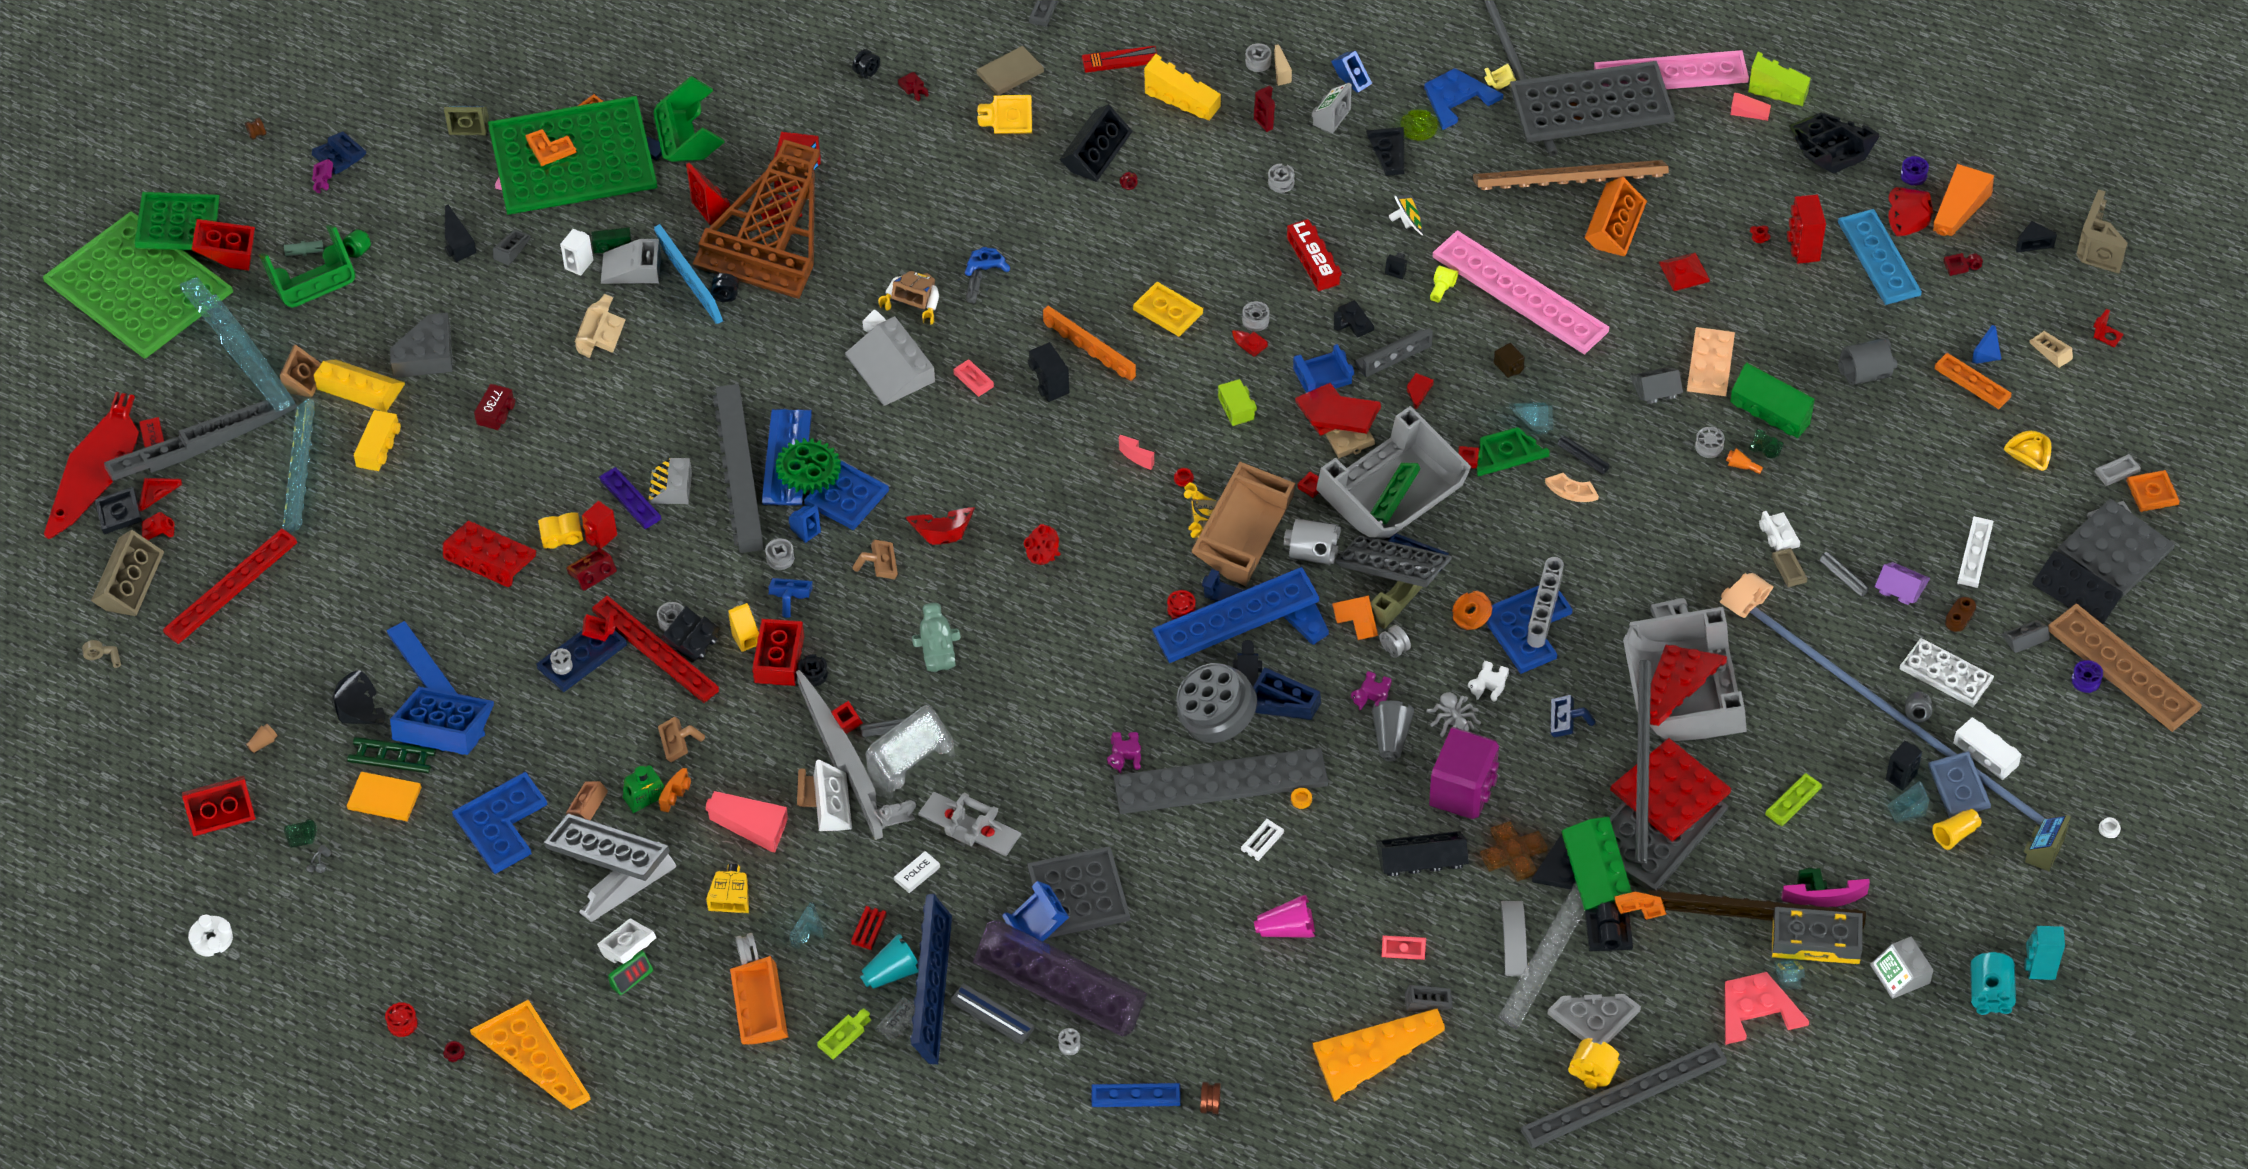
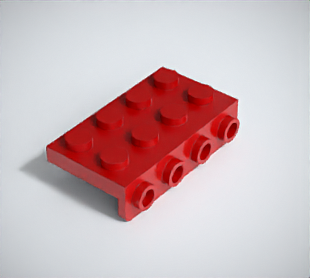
M469 520L443 542L444 559L506 587L512 585L513 576L536 556V550Z

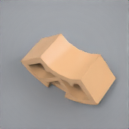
M1745 573L1731 588L1724 590L1720 603L1737 615L1745 618L1754 607L1765 601L1773 586L1754 573Z

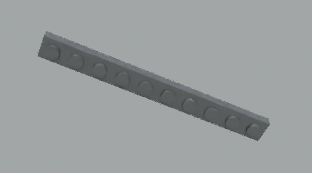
M1712 1043L1522 1126L1521 1132L1533 1149L1726 1064L1727 1058L1717 1043Z

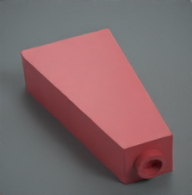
M714 791L712 798H709L706 803V811H708L711 821L770 852H776L788 820L787 807Z

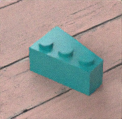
M2036 926L2026 941L2027 958L2024 960V969L2028 971L2029 979H2056L2065 948L2064 927Z

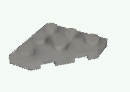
M1602 994L1584 995V997L1580 998L1561 996L1548 1009L1547 1014L1579 1039L1593 1038L1592 1042L1601 1045L1602 1042L1608 1044L1640 1012L1641 1006L1625 994H1615V996L1602 997Z

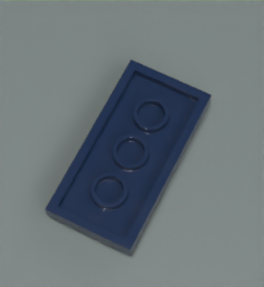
M581 630L557 648L567 649L571 654L573 667L569 673L560 675L553 671L550 660L551 653L536 664L537 669L560 690L565 692L627 646V643L616 631H614L613 635H609L606 641H601L582 635Z

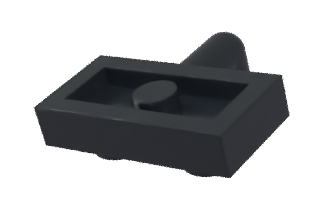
M1354 300L1338 307V311L1334 313V330L1339 331L1350 327L1358 338L1374 331V325Z

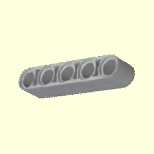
M1550 557L1546 560L1534 603L1527 636L1528 644L1534 648L1542 647L1547 639L1563 576L1564 563L1558 557Z

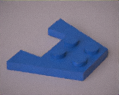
M1455 68L1425 83L1424 86L1442 130L1458 122V117L1450 109L1477 95L1487 106L1503 99V94Z

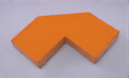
M1640 892L1615 896V902L1620 914L1641 909L1646 920L1666 915L1661 897Z

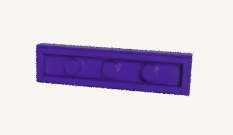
M616 467L599 476L604 486L644 529L662 520L661 515Z

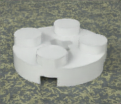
M202 915L192 925L188 939L193 950L199 955L214 956V953H222L231 945L233 934L230 923L224 918ZM209 933H214L215 937H210V939H207L206 935Z

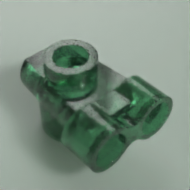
M1757 429L1749 450L1754 452L1761 451L1765 457L1772 459L1780 455L1784 443L1775 437L1766 435L1765 431Z

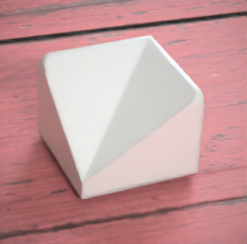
M873 310L863 320V330L870 332L876 325L886 320L878 311Z

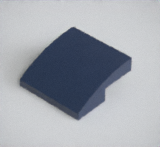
M344 132L328 137L327 144L312 149V156L319 162L326 159L333 162L332 173L334 175L344 171L366 155V151Z

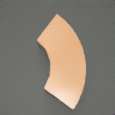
M1564 473L1545 478V483L1550 490L1562 498L1576 502L1598 500L1599 496L1590 481L1577 482L1568 478Z

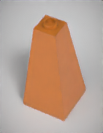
M1957 164L1935 218L1933 231H1936L1941 236H1953L1992 195L1994 175Z

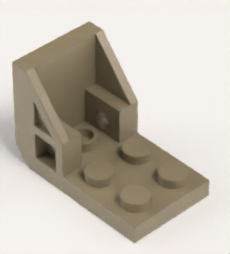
M2098 189L2083 226L2076 255L2082 263L2120 274L2128 243L2111 223L2102 221L2104 213L2101 211L2105 210L2107 200L2104 199L2106 191Z

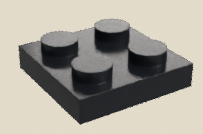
M133 487L95 500L101 530L104 535L142 522L136 491Z

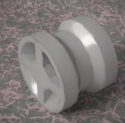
M560 648L551 653L552 669L556 674L563 675L572 670L571 654L567 649Z
M1066 1028L1059 1033V1050L1065 1055L1078 1053L1081 1046L1078 1031L1073 1028Z

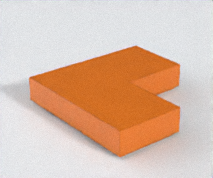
M543 129L525 135L541 166L576 153V148L569 136L550 142Z
M1369 595L1332 603L1336 622L1342 623L1353 620L1358 640L1378 636Z

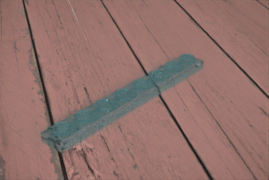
M309 398L296 408L282 528L289 534L298 530L302 525L303 501L306 492L305 484L308 476L307 466L310 459V440L313 430L312 422L315 414V401Z

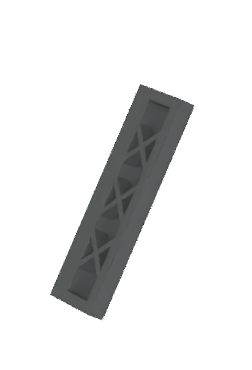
M1430 328L1424 331L1420 329L1355 360V365L1365 377H1369L1431 347L1433 331Z

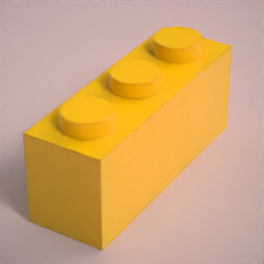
M373 411L354 453L356 467L379 471L381 466L386 463L387 452L389 449H392L394 437L400 432L401 425L398 423L397 414Z

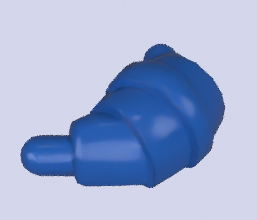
M981 247L978 250L972 251L967 262L965 275L971 276L976 269L988 270L994 267L1009 272L1010 266L1005 262L1006 259L997 249Z

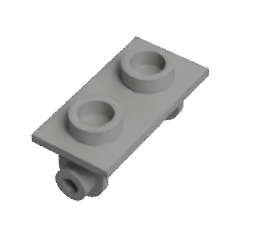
M909 799L900 804L884 805L882 808L874 809L873 812L884 827L914 820L915 817L912 815V812L916 808V803Z

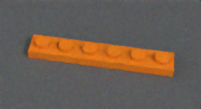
M1050 306L1043 309V322L1047 327L1059 332L1063 338L1071 340L1075 346L1087 351L1091 357H1096L1102 361L1106 367H1111L1119 376L1125 377L1130 381L1136 377V364Z

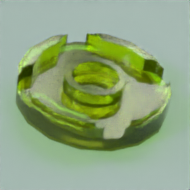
M1417 109L1409 111L1407 115L1402 117L1400 127H1404L1405 137L1411 140L1423 141L1432 138L1436 134L1438 121L1435 116L1431 115V112Z

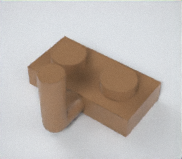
M676 717L658 726L666 759L671 763L688 753L684 739L686 736L691 735L700 742L705 739V735L691 725L682 729L680 720Z

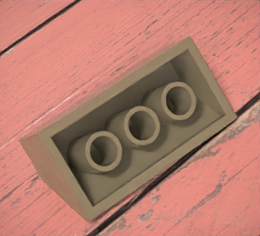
M133 530L120 536L91 601L105 611L136 616L164 551Z

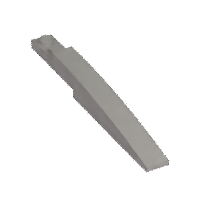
M800 670L796 671L798 686L833 766L846 773L874 839L883 838L882 829H885V827L873 812L874 809H877L876 792L858 754L821 696Z

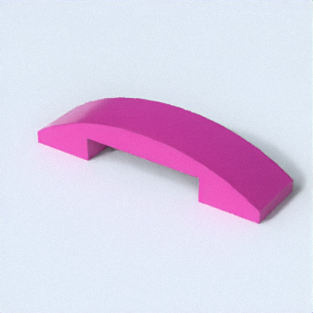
M1869 879L1847 881L1846 888L1806 891L1805 884L1783 886L1781 898L1784 902L1799 905L1812 904L1819 907H1838L1864 897L1868 893L1870 881Z

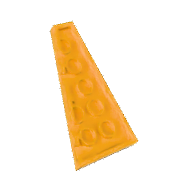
M1433 1009L1313 1043L1315 1055L1334 1102L1347 1091L1355 1089L1364 1080L1370 1079L1395 1063L1401 1056H1406L1412 1052V1049L1421 1043H1426L1443 1032L1445 1026L1438 1009Z

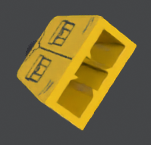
M729 864L727 872L718 871L715 873L706 899L708 911L749 913L747 875L740 872L739 865Z

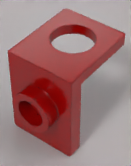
M2106 309L2094 323L2093 327L2096 329L2093 338L2115 347L2124 334L2107 326L2110 310ZM2113 333L2116 339L2108 340L2105 338V334Z

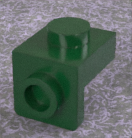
M1820 868L1799 870L1797 877L1798 885L1810 884L1812 891L1827 890V882L1822 879Z

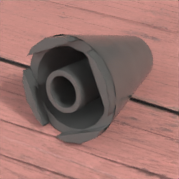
M1381 701L1379 706L1374 704L1372 709L1379 754L1386 761H1395L1401 756L1414 716V708L1409 704L1408 707H1405L1403 702Z

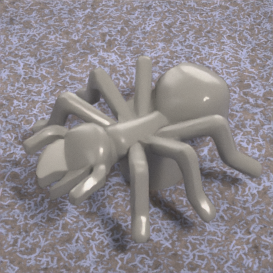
M1446 692L1441 695L1439 704H1436L1433 709H1427L1428 713L1436 712L1438 709L1444 711V713H1439L1435 721L1430 724L1433 727L1444 717L1445 723L1440 733L1441 737L1445 735L1448 725H1454L1453 727L1469 732V724L1473 730L1472 722L1466 721V717H1471L1474 723L1481 724V721L1476 719L1474 713L1461 714L1469 708L1471 712H1478V708H1473L1472 704L1461 708L1462 703L1468 700L1467 696H1461L1457 703V696L1451 692Z

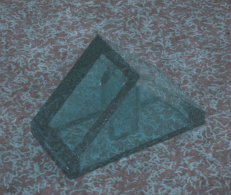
M1919 781L1887 806L1894 821L1898 823L1926 816L1929 797L1922 782Z

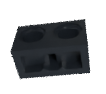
M1904 740L1890 756L1885 780L1903 791L1918 774L1922 751L1916 745Z

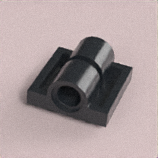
M1611 902L1598 905L1596 910H1585L1589 951L1633 949L1629 912L1620 914L1617 905Z

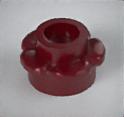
M1131 172L1124 173L1119 180L1121 187L1126 190L1134 189L1138 183L1137 175Z
M451 1041L446 1044L443 1055L448 1061L457 1062L458 1059H462L465 1055L464 1046L457 1041Z

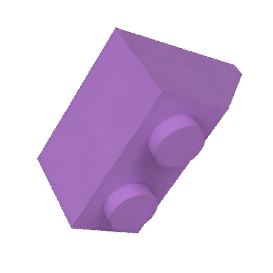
M1890 562L1884 564L1875 587L1880 589L1879 593L1889 597L1892 594L1899 597L1898 601L1909 605L1910 603L1917 602L1930 578Z

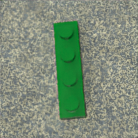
M1401 463L1370 512L1378 522L1382 521L1383 524L1389 522L1421 470L1418 463Z

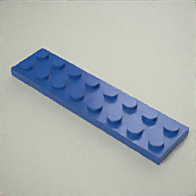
M1300 567L1152 628L1166 659L1169 663H1172L1319 602V596L1304 569Z

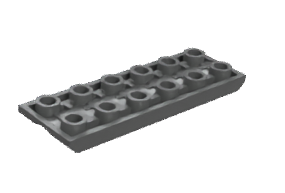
M1358 535L1335 561L1339 566L1346 569L1427 587L1437 576L1438 572L1451 561L1452 557Z

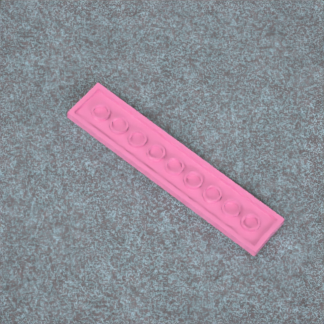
M1458 230L1433 252L1434 259L1448 268L1458 271L1459 275L1584 355L1609 332V326Z

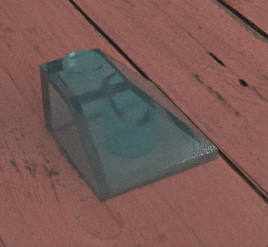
M1549 402L1509 403V408L1533 431H1536V434H1547L1548 430H1553V406Z

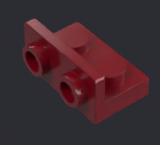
M1270 85L1255 92L1254 120L1266 132L1273 129L1275 102L1272 99L1273 88Z
M601 548L596 549L566 567L568 574L578 580L583 591L617 572L611 555Z

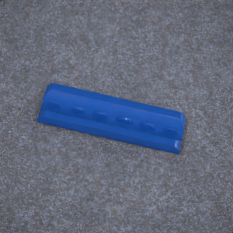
M772 409L762 505H803V490L800 489L796 493L795 487L788 489V483L783 485L782 479H778L776 459H778V453H782V447L788 448V443L795 445L796 439L802 443L803 438L809 442L812 410Z

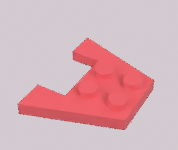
M1767 972L1725 981V1045L1746 1040L1747 1035L1741 1023L1744 1020L1781 1012L1788 1030L1808 1026L1809 1020Z

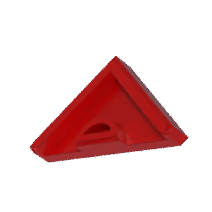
M144 478L139 501L140 511L145 510L181 486L182 480Z

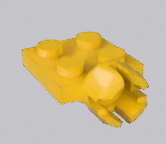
M1031 95L994 96L992 103L978 105L977 112L978 115H981L977 116L979 126L993 127L994 134H1032Z

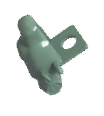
M927 603L922 608L924 617L920 622V634L913 635L912 642L914 647L922 646L927 671L949 670L956 666L952 641L960 640L959 629L950 628L947 618L941 613L939 603Z

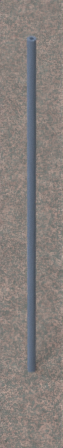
M1757 607L1750 611L1760 621L1946 757L1956 755L1946 745ZM1976 768L1983 784L2041 825L2043 819H2045L2043 816Z

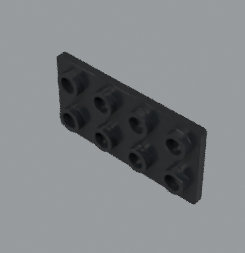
M2053 551L2032 583L2035 587L2069 608L2077 603L2101 624L2105 623L2123 596L2121 590L2057 551Z

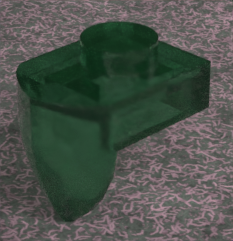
M307 819L302 823L287 825L284 828L290 848L312 844L317 832L316 823L311 819Z

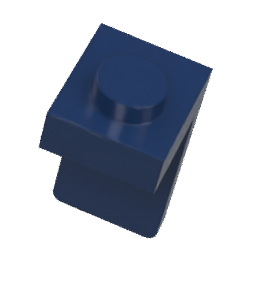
M1211 569L1209 575H1206L1202 582L1205 598L1216 602L1245 591L1220 582V573L1214 569Z

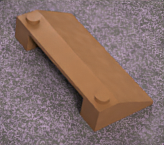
M1239 462L1197 539L1192 553L1213 569L1219 571L1227 579L1247 586L1293 498L1295 483Z

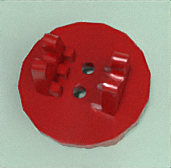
M1040 524L1024 540L1027 557L1032 563L1044 565L1054 561L1055 555H1061L1058 550V533L1050 526Z

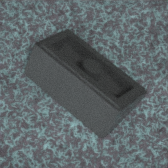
M2038 620L2002 634V637L2014 653L2050 640L2048 626Z

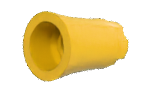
M1969 809L1949 819L1935 823L1932 831L1935 840L1944 849L1950 850L1959 841L1980 827L1982 822L1978 813L1974 809Z

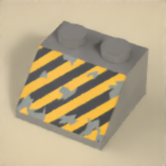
M669 458L652 470L648 500L650 504H689L692 477L690 458Z

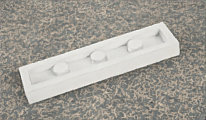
M1973 517L1958 584L1978 588L1994 521Z

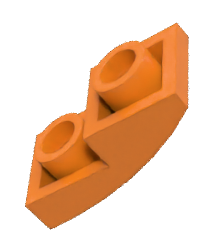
M682 768L663 789L659 798L661 811L669 812L671 805H675L677 796L683 797L685 790H689L691 778L688 777L687 768Z

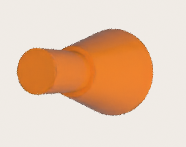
M1737 448L1735 451L1730 450L1726 459L1730 467L1749 469L1758 474L1763 469L1762 466L1753 463L1752 460Z

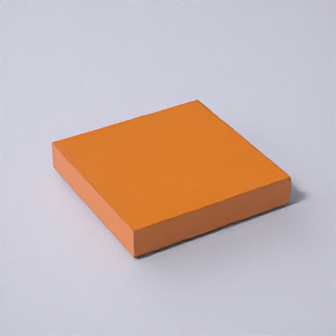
M2166 470L2127 477V484L2140 512L2179 505L2180 500Z

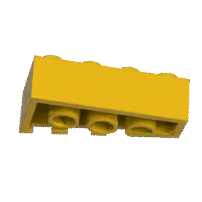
M1155 54L1144 68L1145 94L1210 121L1221 107V94L1201 81L1196 83L1191 75L1186 72L1184 74L1180 73L1175 69V65L1170 62L1168 64L1161 61V56Z

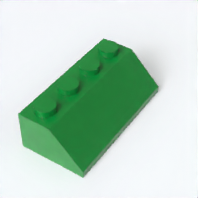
M1746 362L1732 389L1730 402L1736 407L1748 411L1752 416L1761 418L1769 425L1783 430L1787 435L1799 438L1811 423L1815 399Z
M1609 816L1589 819L1561 831L1584 910H1595L1598 905L1606 902L1616 904L1615 896L1632 892Z

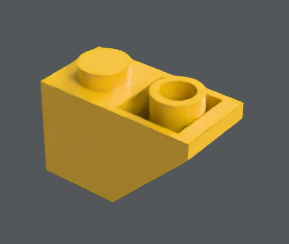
M746 603L729 610L731 633L741 652L756 647L759 631L749 605Z

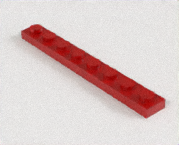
M280 529L163 629L164 634L177 644H180L297 544L296 538L284 529Z
M609 596L604 597L592 607L593 613L602 619H607L609 614L614 615L615 631L700 701L705 703L719 692V686Z

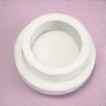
M2111 817L2102 820L2098 828L2100 834L2106 838L2117 837L2121 830L2119 822Z

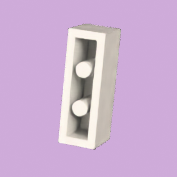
M1973 717L1956 731L1953 743L1964 752L1969 751L1972 758L2001 780L2019 766L2021 753Z

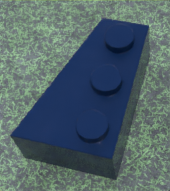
M1265 667L1253 686L1257 695L1255 713L1312 720L1321 704L1320 691Z

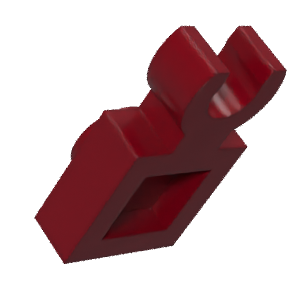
M914 72L898 79L899 86L908 95L914 93L915 100L920 101L919 94H924L928 97V90L924 87V82Z

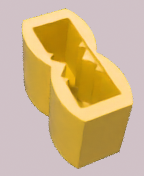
M566 513L559 517L551 516L538 520L543 548L554 549L563 544L574 545L583 541L578 513Z

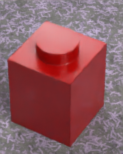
M849 701L831 711L845 734L863 724Z

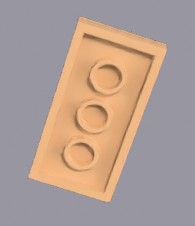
M1696 327L1687 385L1688 392L1726 396L1735 332Z

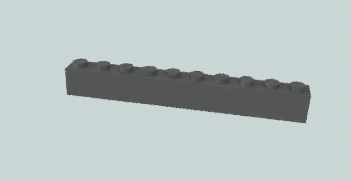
M739 384L716 387L717 395H713L714 407L719 408V410H715L716 422H721L717 429L718 436L723 437V441H719L721 453L725 452V456H722L723 468L728 470L724 472L725 484L730 483V487H726L728 499H732V502L728 503L730 515L734 514V518H731L732 530L737 531V534H733L734 546H739L740 553L764 550Z

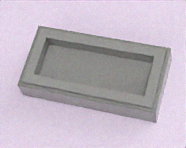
M2128 454L2096 468L2095 473L2105 486H2108L2140 472L2141 468L2131 455Z

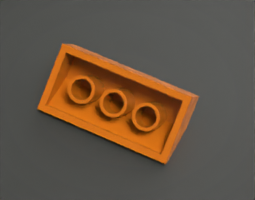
M1623 176L1606 183L1584 238L1597 250L1626 256L1647 200Z

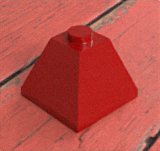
M1695 252L1659 261L1673 291L1710 282Z

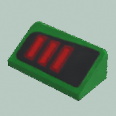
M641 950L631 960L626 961L608 974L610 986L619 995H622L651 974L653 968L644 951Z

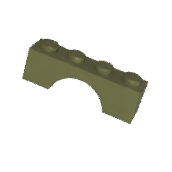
M1397 581L1394 587L1386 594L1380 592L1371 602L1375 624L1386 629L1423 587Z

